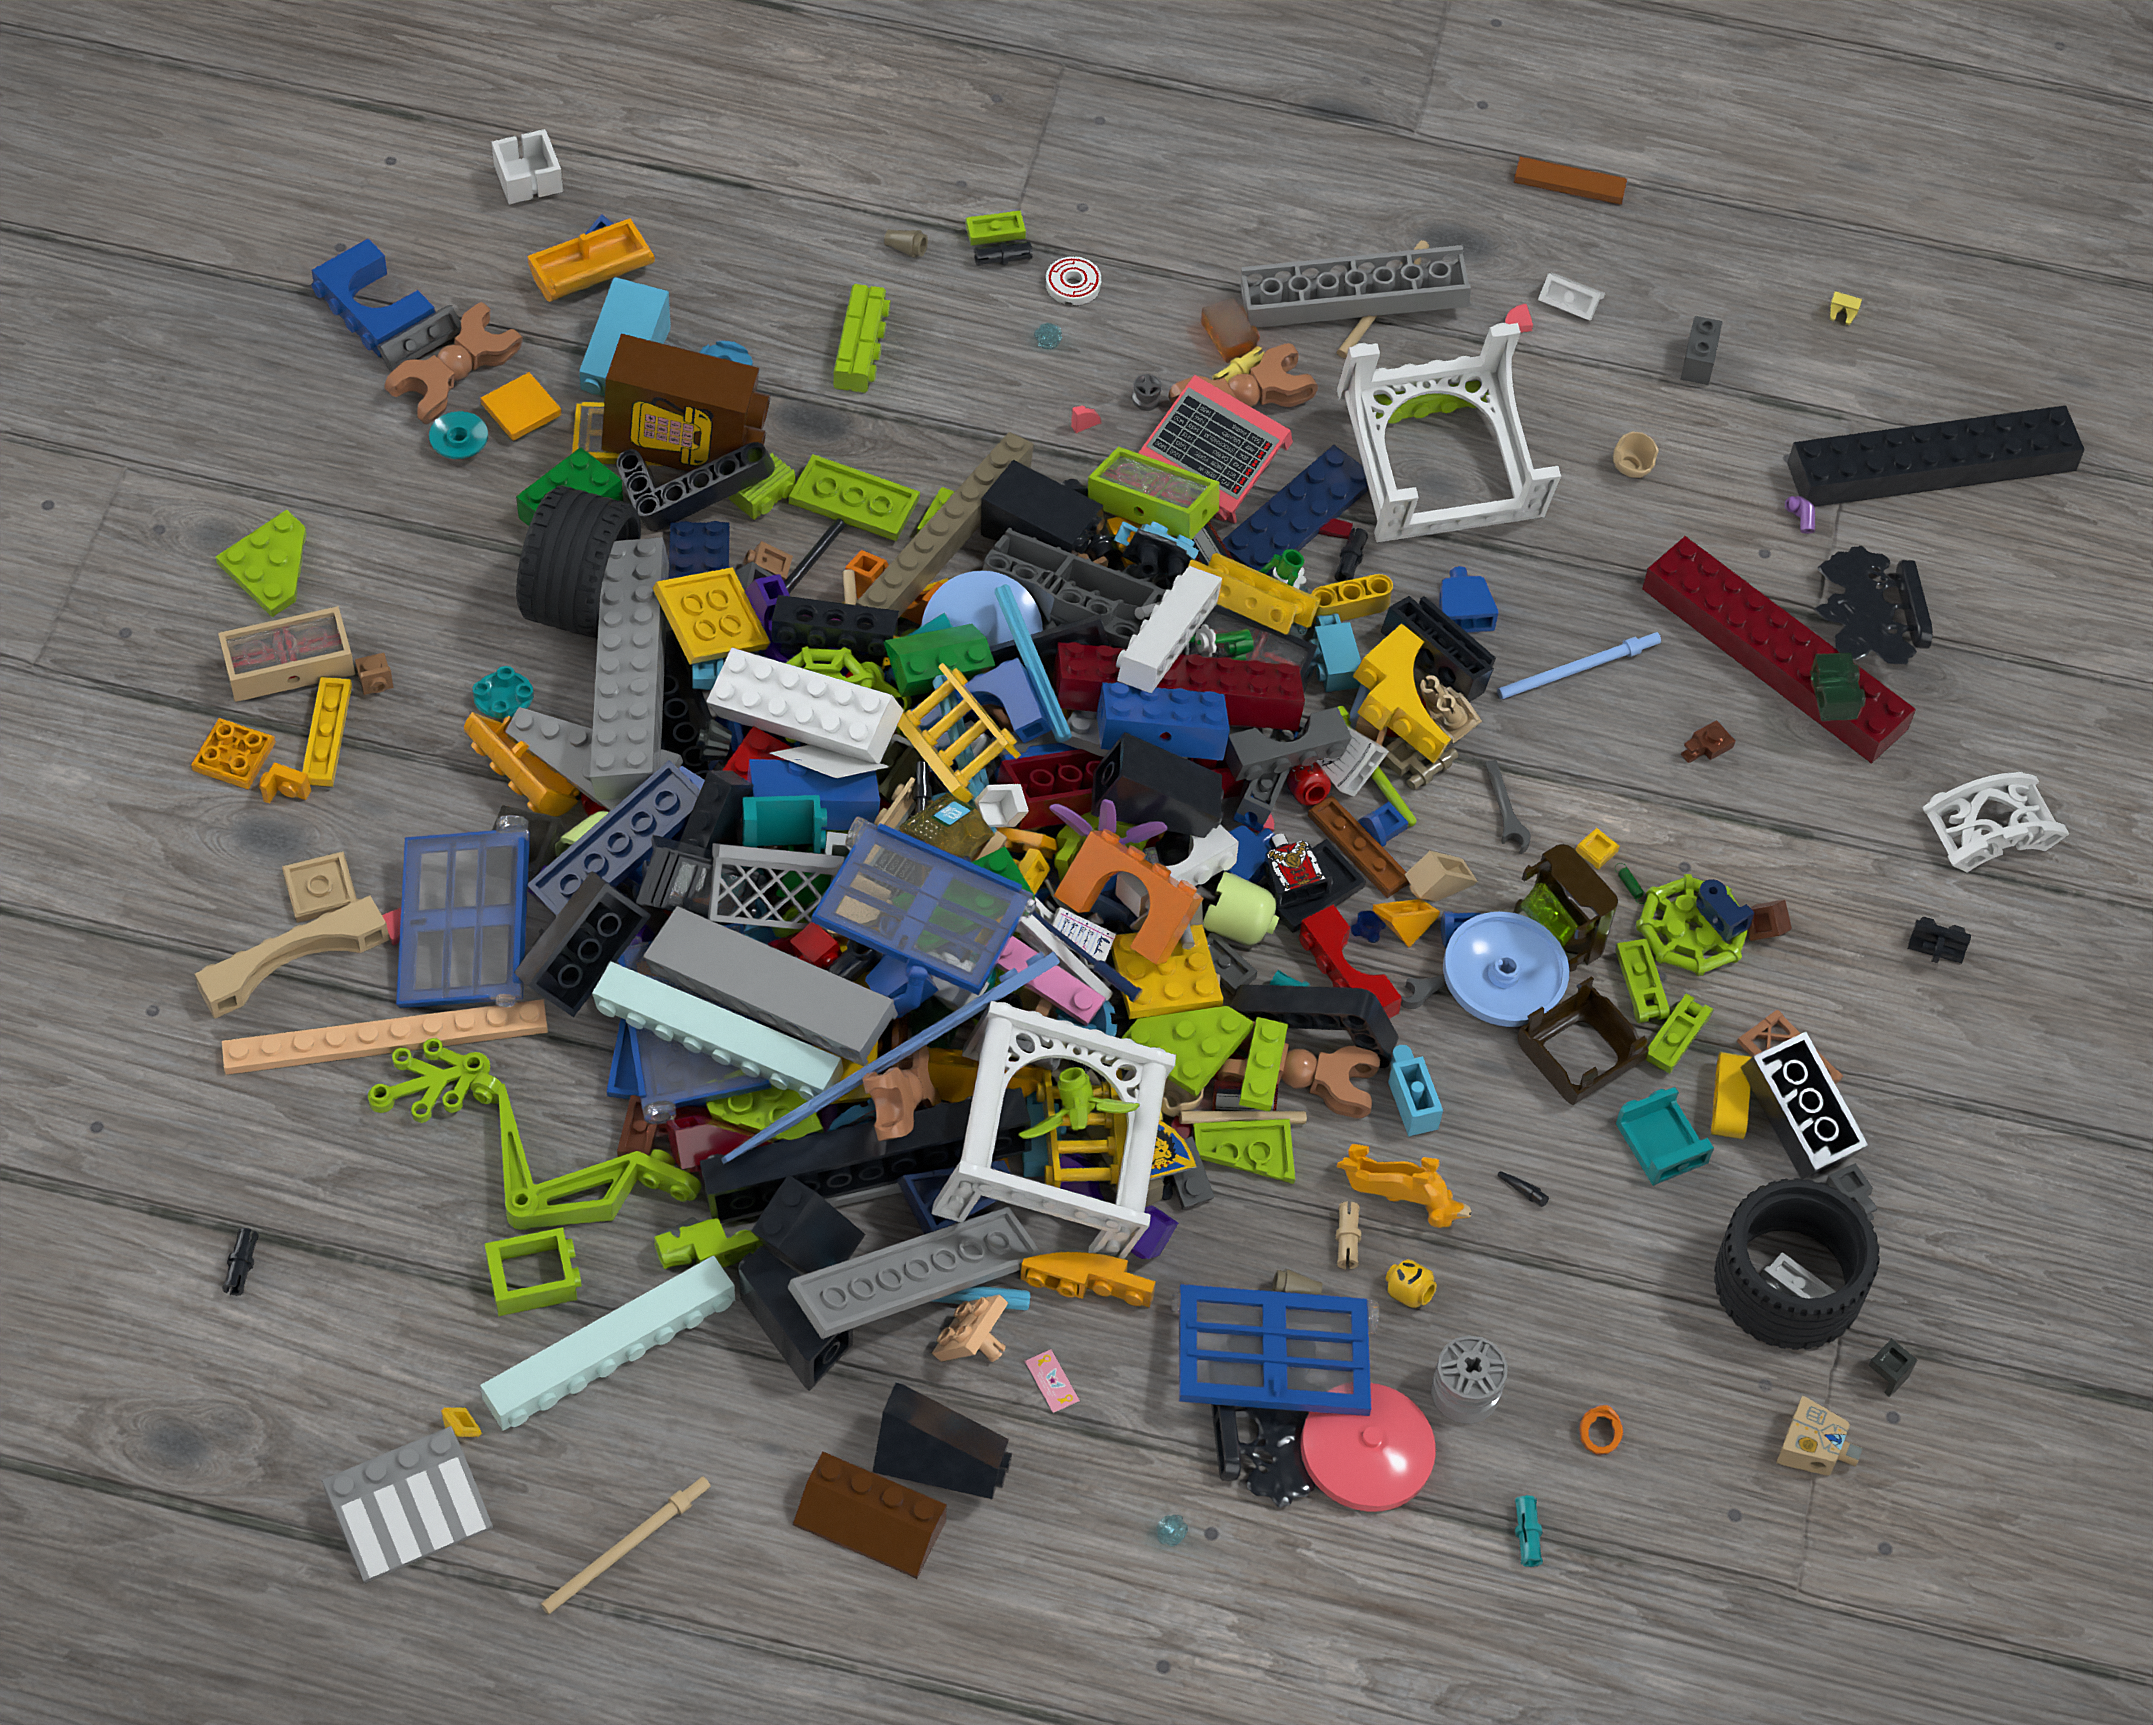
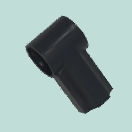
M849 939L847 949L825 970L854 983L864 972H871L880 962L882 954Z

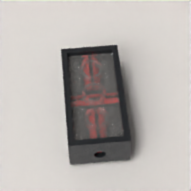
M1219 605L1214 606L1201 626L1207 624L1209 629L1214 630L1215 634L1248 629L1253 639L1254 650L1246 654V661L1258 660L1264 663H1289L1299 666L1303 692H1305L1321 656L1318 645L1290 634H1283ZM1195 642L1189 643V655L1198 654L1202 656V653H1199ZM1224 643L1215 644L1216 651L1212 653L1213 658L1234 657L1233 654L1228 655L1226 653Z

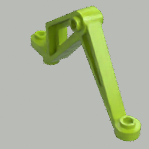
M479 1073L470 1086L473 1096L483 1104H499L506 1218L508 1223L515 1229L526 1230L533 1227L613 1221L637 1180L641 1181L648 1188H658L665 1191L681 1202L694 1200L702 1187L699 1180L692 1174L674 1167L676 1163L674 1158L667 1152L659 1149L653 1150L650 1156L635 1151L539 1184H533L505 1084L492 1075ZM613 1182L603 1199L558 1205L547 1204L548 1201Z

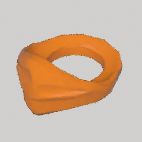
M1599 1405L1588 1410L1581 1419L1579 1426L1580 1439L1587 1450L1595 1455L1609 1454L1618 1447L1623 1437V1427L1618 1414L1609 1405ZM1597 1417H1605L1611 1420V1426L1614 1429V1438L1605 1447L1593 1444L1589 1438L1590 1425L1596 1421Z

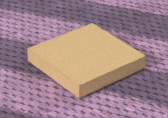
M344 852L282 866L297 923L319 918L322 914L334 912L357 899Z

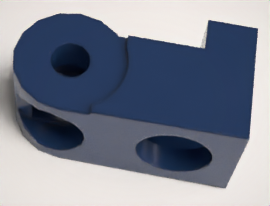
M1709 879L1701 884L1696 907L1725 942L1750 928L1754 912L1747 904L1739 907L1727 895L1725 885L1718 880Z

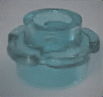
M1052 323L1041 324L1039 329L1035 330L1034 335L1037 343L1044 349H1054L1062 340L1061 328Z
M1175 1514L1163 1517L1157 1526L1159 1542L1161 1544L1167 1543L1171 1547L1178 1545L1185 1538L1188 1531V1525L1183 1522V1517Z

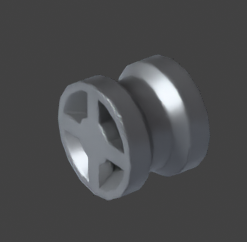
M1151 374L1138 376L1133 384V404L1140 410L1145 411L1157 408L1161 400L1162 383L1160 379Z

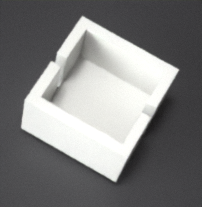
M546 129L521 135L522 159H519L516 136L491 142L494 167L508 204L533 199V194L543 197L563 192L561 168Z

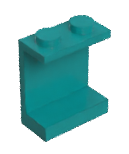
M819 795L743 797L742 846L757 848V846L812 844V851L815 854H820V849H826V831L821 830V827H827V809L820 807Z

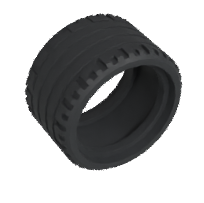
M562 485L549 491L535 511L521 552L517 574L516 599L522 616L526 620L535 623H541L565 631L569 630L572 633L598 639L601 587L614 542L641 538L640 517L635 507L627 502L617 501Z
M1794 1178L1791 1180L1781 1179L1778 1182L1772 1181L1766 1186L1762 1185L1756 1191L1750 1192L1747 1198H1744L1739 1206L1736 1207L1721 1243L1714 1265V1283L1716 1284V1293L1720 1296L1719 1301L1725 1307L1727 1315L1732 1317L1733 1322L1737 1326H1740L1745 1333L1752 1335L1754 1339L1766 1342L1767 1345L1779 1346L1782 1349L1791 1348L1792 1350H1799L1804 1348L1806 1350L1812 1349L1814 1346H1824L1826 1342L1831 1343L1852 1326L1877 1274L1880 1256L1878 1255L1880 1247L1877 1243V1234L1873 1231L1874 1226L1855 1201L1853 1202L1845 1193L1843 1194L1838 1189L1827 1186L1825 1183ZM1773 1231H1793L1812 1237L1826 1246L1836 1257L1842 1268L1845 1286L1835 1293L1818 1298H1802L1783 1293L1768 1284L1757 1273L1749 1258L1747 1244L1756 1237Z

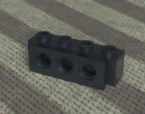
M778 595L772 617V642L782 643L781 653L797 655L802 651L803 647L798 646V643L808 644L809 649H828V647L841 650L845 647L851 650V655L859 663L873 662L878 666H883L885 657H888L884 642L885 640L897 638L899 611ZM859 651L868 652V655H861Z
M1407 596L1389 607L1380 631L1384 636L1387 637L1402 623L1424 641L1414 662L1429 675L1437 677L1440 684L1446 688L1450 686L1457 693L1461 692L1468 702L1485 693L1496 660L1493 654L1425 596L1420 598L1419 603L1410 596Z

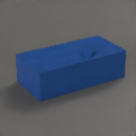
M749 759L747 781L754 784L749 797L819 795L820 807L827 809V827H821V830H866L867 825L876 828L877 825L874 822L879 814L880 807L876 770L834 778L789 760Z

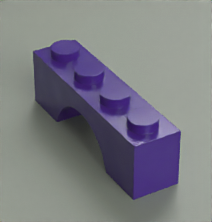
M780 574L755 579L744 591L771 642L764 649L767 658L786 663L796 655L781 653L782 643L772 642V617L778 595H790Z
M1077 1153L1062 1154L1059 1159L1060 1169L1098 1168ZM1099 1181L1061 1182L1060 1189L1105 1201L1100 1191ZM1153 1205L1145 1207L1144 1213L1151 1215L1149 1227L1130 1251L1141 1259H1151L1160 1256L1179 1224Z

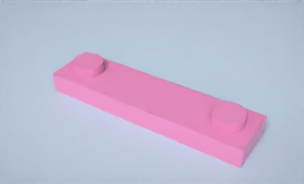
M1012 936L996 966L1004 972L1016 968L1019 973L1028 967L1025 961L1038 954V952ZM1057 965L1025 984L1026 987L1086 1027L1105 1002L1104 996Z

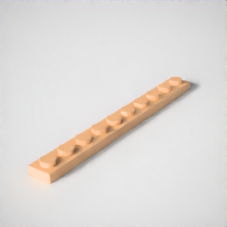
M544 999L224 1040L222 1041L225 1075L389 1054L398 1048H406L409 1051L423 1049L424 1042L430 1038H437L442 1042L443 1046L548 1033Z

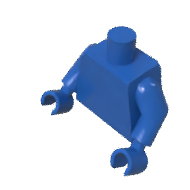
M882 918L879 923V933L892 939L900 924L895 919ZM883 954L880 962L866 976V982L872 991L893 999V1004L898 1014L896 1018H901L909 1011L918 1008L923 1001L939 990L924 968V961L909 958L907 963H903Z

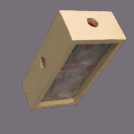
M339 606L218 633L235 702L317 684L320 682V677L343 678L355 675L352 653Z

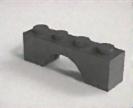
M1338 707L1311 713L1302 729L1303 736L1292 742L1272 740L1263 735L1257 728L1230 734L1224 758L1234 780H1254L1269 772L1281 773L1292 766L1300 764L1308 766L1319 759L1327 757L1334 759L1343 755L1352 736Z

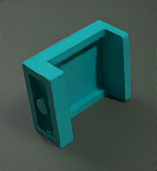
M1676 1087L1667 1090L1658 1089L1645 1099L1640 1101L1631 1100L1621 1107L1616 1121V1126L1652 1186L1708 1164L1714 1150L1708 1138L1699 1139L1677 1103L1679 1092Z

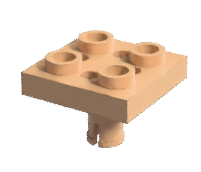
M994 1295L961 1303L954 1312L955 1318L950 1326L945 1328L937 1337L938 1344L932 1354L942 1362L972 1356L980 1350L990 1362L996 1361L1002 1355L998 1350L1000 1349L1003 1352L1006 1346L998 1341L990 1331L1008 1305V1302L1001 1295Z

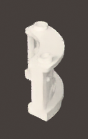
M2016 772L1984 777L1963 784L1946 793H1938L1930 799L1928 804L1923 806L1924 812L1928 815L1949 854L1948 858L1952 866L1968 873L1980 864L2003 855L2002 849L2016 846L2017 850L2037 849L2047 851L2069 835L2065 825L2055 821L2035 786L2039 783L2036 776ZM1988 799L2003 803L2015 810L2007 827L2003 828L1992 820H1976L1979 810ZM1957 810L1958 814L1951 815L1949 822L1952 824H1963L1947 829L1942 817ZM2023 818L2022 822L2018 823L2017 820ZM1983 829L1990 831L1986 835H1981ZM1962 834V847L1958 849L1952 838Z

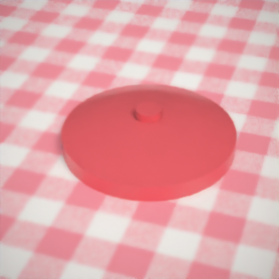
M1353 1383L1337 1387L1329 1392L1353 1394ZM1370 1383V1416L1309 1412L1301 1434V1454L1309 1476L1328 1497L1341 1505L1355 1510L1378 1512L1397 1508L1413 1499L1421 1491L1433 1469L1436 1446L1434 1434L1427 1418L1412 1400L1395 1389Z

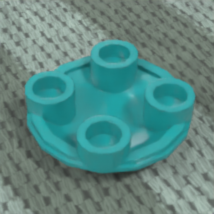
M510 666L498 668L497 672L485 676L472 687L474 703L479 711L487 716L499 719L508 716L513 717L518 707L527 709L534 698L533 686L529 680L516 673Z

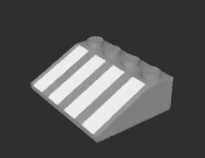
M451 1426L322 1480L326 1498L364 1584L493 1529L473 1475Z

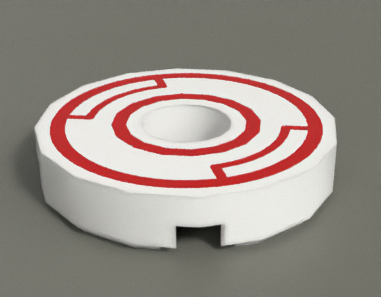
M1081 257L1061 258L1051 264L1046 272V289L1049 295L1060 303L1065 304L1066 301L1071 302L1072 305L1086 304L1096 298L1100 292L1101 273L1098 267L1087 259ZM1077 279L1080 282L1077 284H1071L1067 282V280Z

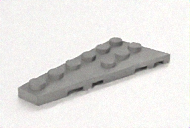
M518 707L505 731L510 740L516 744L520 741L526 742L529 745L526 752L533 757L539 758L547 764L549 769L555 773L558 772L566 778L568 783L609 811L625 799H596L590 779L592 728ZM661 749L660 767L670 760L679 769L683 762L681 755Z

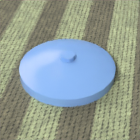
M992 571L967 572L944 583L929 600L921 625L922 627L945 613L953 627L973 624L987 638L989 647L1014 640L994 593L997 587L1007 584L1011 588L1029 634L1043 631L1039 609L1030 593L1012 578Z
M1499 911L1477 915L1458 927L1450 938L1444 954L1443 973L1452 996L1467 1012L1480 1020L1494 1025L1519 1027L1528 1024L1529 1019L1527 1016L1537 1009L1543 1007L1545 1009L1544 1013L1560 1003L1569 981V964L1561 944L1547 928L1529 917Z

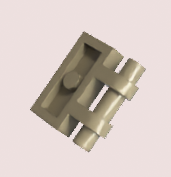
M1399 737L1385 747L1389 752L1382 761L1400 777L1407 771H1410L1413 776L1407 780V784L1412 790H1415L1420 785L1426 786L1433 780V776L1439 771L1444 772L1450 768L1452 762L1459 755L1454 748H1450L1443 752L1435 763L1431 762L1425 767L1421 761L1426 757L1403 738Z

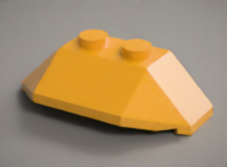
M928 1047L930 1055L928 1060L929 1077L934 1088L938 1087L940 1099L954 1103L973 1096L979 1061L962 1056L963 1051L947 1048L930 1049ZM1008 1059V1060L1011 1061V1062H1017V1061H1018V1060ZM1031 1064L1025 1065L1011 1077L1006 1088L1016 1089L1021 1087L1025 1098L1036 1091L1037 1083H1042L1045 1068L1040 1066L1034 1067Z

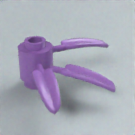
M1105 799L1102 801L1100 808L1099 831L1107 829L1115 833V806L1112 801ZM1053 804L1049 807L1054 814L1080 836L1088 837L1092 826L1081 816L1059 804ZM1163 822L1144 823L1128 829L1126 832L1128 837L1120 838L1119 842L1124 846L1131 841L1139 843L1165 832L1167 826Z

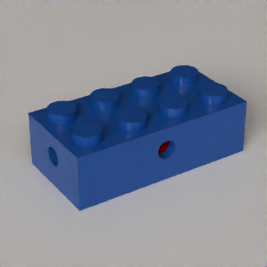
M1102 682L1097 707L1100 749L1110 750L1122 734L1126 732L1180 757L1223 761L1230 732L1224 694L1212 691H1187L1182 688H1155L1152 693L1120 682Z

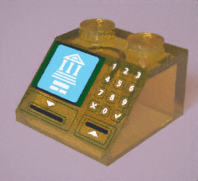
M949 793L944 794L899 826L902 833L959 858H964L966 855L971 854L995 835L977 809Z

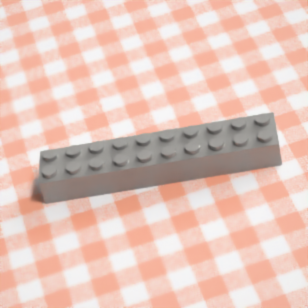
M663 537L615 541L606 565L600 594L590 779L597 800L626 798L660 768L667 617L652 588L657 581L668 579L669 559Z

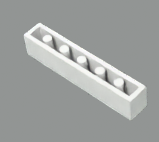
M1191 566L1186 569L1182 576L1178 575L1172 590L1167 589L1161 604H1156L1153 608L1150 619L1143 621L1139 634L1132 636L1128 649L1120 652L1116 667L1120 668L1117 681L1152 693L1216 605L1222 578Z

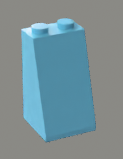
M614 277L579 371L581 390L605 396L606 376L621 333L664 344L671 329L669 291Z

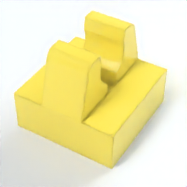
M1835 291L1830 305V320L1835 321L1836 315L1844 311L1847 315L1845 325H1850L1858 314L1862 299Z

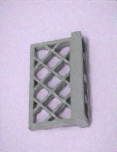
M713 843L712 856H714L708 920L804 929L811 923V918L807 913L820 903L826 893L825 891L820 895L810 882L819 874H831V884L844 863V857ZM722 864L733 865L741 874L729 886L721 879ZM741 866H749L751 868L745 872ZM757 868H764L772 879L758 889L749 878V875ZM772 869H780L782 871L776 875ZM788 871H795L803 882L789 892L780 881V878ZM803 872H810L812 874L807 878ZM745 879L755 893L741 904L731 890ZM776 882L786 896L776 905L772 906L762 893ZM721 885L724 890L719 894V888ZM807 885L817 899L803 910L793 896ZM728 894L738 908L728 916L717 915L718 901ZM759 897L769 911L759 919H756L745 908ZM788 900L800 912L790 922L784 921L776 912ZM741 911H742V913L746 916V917H735V916H736L737 914H739ZM773 914L777 920H767V918ZM804 917L808 923H799L798 921ZM820 926L823 930L827 932V928Z

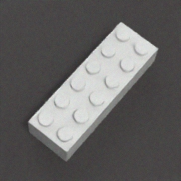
M731 648L706 701L721 718L751 727L755 726L770 733L875 764H880L904 711L890 694L735 648Z

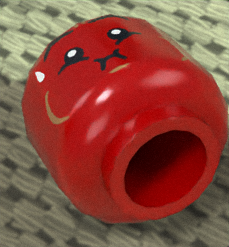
M1317 762L1308 766L1296 765L1291 768L1287 775L1288 789L1300 804L1306 806L1318 804L1330 792V779Z

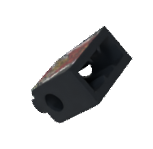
M1277 834L1269 840L1268 843L1272 850L1265 853L1263 868L1269 892L1272 893L1276 900V910L1330 893L1333 876L1307 841L1302 840L1289 844L1285 834Z

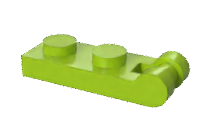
M1647 938L1617 943L1615 951L1634 1007L1636 1022H1648L1649 1018L1657 1017L1658 1020L1668 1019L1670 1016L1669 1005ZM1653 999L1655 1005L1647 1006L1645 1000Z
M1687 993L1648 1046L1649 1052L1646 1061L1669 1074L1673 1071L1703 1026L1709 1021L1714 1011L1713 1008L1706 1004L1703 1007L1694 1002L1695 998ZM1689 1012L1690 1014L1696 1016V1018H1693L1686 1013Z

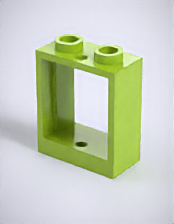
M563 1227L484 1243L498 1316L577 1300L576 1288L582 1287L579 1268H572L570 1259L576 1258L572 1238H565ZM559 1249L565 1280L512 1291L507 1290L502 1260Z

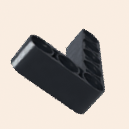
M752 442L660 487L657 486L649 466L638 451L634 449L626 450L617 459V467L632 505L635 507L646 528L651 531L661 530L669 526L670 523L678 522L767 479L775 469L774 461L765 446L759 442Z
M1244 984L1237 986L1230 1005L1232 1009L1253 1022L1256 1021L1257 1017L1288 1024V1028L1346 1030L1356 1047L1370 1050L1379 1056V1068H1386L1390 1065L1393 1050L1399 1039L1378 998L1371 991L1362 988Z

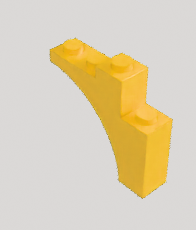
M1401 623L1363 658L1353 675L1355 679L1371 691L1357 713L1379 731L1388 726L1432 763H1435L1446 749L1451 738L1429 716L1420 701L1413 677L1414 661L1424 641Z

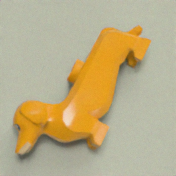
M1352 1143L1348 1150L1349 1157H1344L1342 1161L1337 1163L1338 1168L1344 1169L1351 1187L1358 1192L1385 1196L1389 1201L1393 1202L1406 1200L1423 1204L1429 1215L1428 1222L1433 1227H1449L1454 1223L1455 1219L1471 1217L1470 1207L1453 1200L1452 1191L1450 1189L1447 1190L1441 1175L1436 1172L1439 1167V1159L1423 1157L1421 1159V1167L1413 1162L1406 1161L1376 1162L1366 1157L1370 1152L1369 1146Z

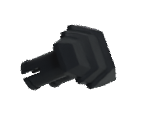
M1141 529L1136 531L1122 554V557L1139 565V573L1143 577H1153L1159 572L1166 574L1165 581L1170 588L1173 587L1176 577L1183 575L1189 566L1190 560L1193 559L1187 554V550L1177 545V542Z

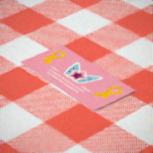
M1051 1349L1025 1360L1028 1369L1053 1413L1080 1401Z

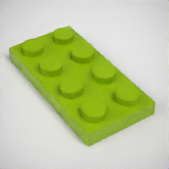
M812 454L789 495V504L834 520L839 518L851 526L897 541L920 499V491Z

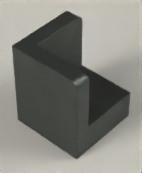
M1891 1338L1871 1359L1868 1366L1889 1382L1884 1393L1891 1397L1910 1377L1917 1359Z

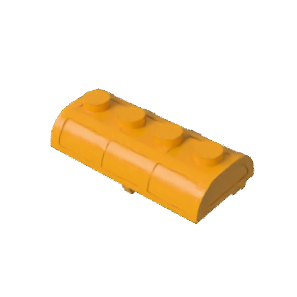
M631 218L588 234H581L575 239L527 256L532 276L549 302L655 262L654 254Z
M472 712L464 725V732L473 740L471 747L484 757L487 755L492 760L489 764L490 767L499 775H506L511 780L508 786L521 796L524 794L529 799L527 806L533 812L540 816L543 813L550 816H560L569 811L578 802L575 798L580 793L577 788L568 783L566 778L558 772L555 773L549 769L547 764L539 758L533 757L526 752L529 747L526 742L520 741L516 744L508 738L505 731L513 717L508 716L501 723Z

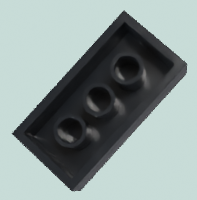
M591 871L514 973L528 987L574 1018L593 993L609 963L617 962L652 915L639 904H635V901Z
M1807 1032L1753 1056L1740 1067L1801 1180L1854 1156L1868 1146Z

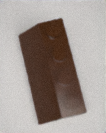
M822 1451L807 1480L793 1525L917 1579L946 1522L947 1504Z

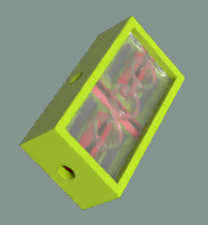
M1118 446L1088 477V498L1102 504L1103 511L1142 525H1151L1152 521L1168 528L1167 534L1178 537L1180 534L1192 540L1219 511V482Z

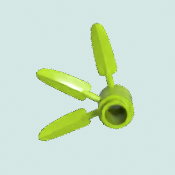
M1078 1067L1069 1068L1060 1073V1080L1058 1081L1063 1109L1018 1135L1025 1139L1043 1135L1063 1123L1061 1117L1066 1114L1070 1117L1071 1127L1074 1131L1084 1129L1087 1126L1088 1115L1095 1106L1097 1110L1103 1112L1128 1113L1135 1111L1140 1106V1103L1095 1098L1090 1078L1085 1071Z

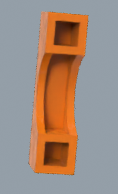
M863 550L845 567V570H854L858 599L889 566L887 560ZM937 582L930 590L922 591L903 612L901 617L922 625L924 611L929 600L943 584Z

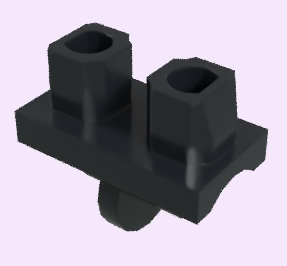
M1923 916L1920 920L1916 919L1907 949L1932 955L1931 962L1937 964L1940 958L1962 964L1971 940V934L1966 933L1964 927L1957 925L1949 926V928L1937 925L1934 919Z

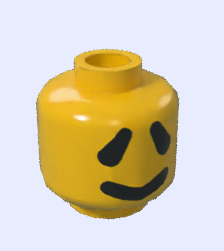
M1406 1259L1398 1265H1392L1386 1275L1389 1295L1408 1307L1417 1308L1420 1305H1426L1435 1294L1437 1284L1434 1282L1433 1272L1413 1260Z

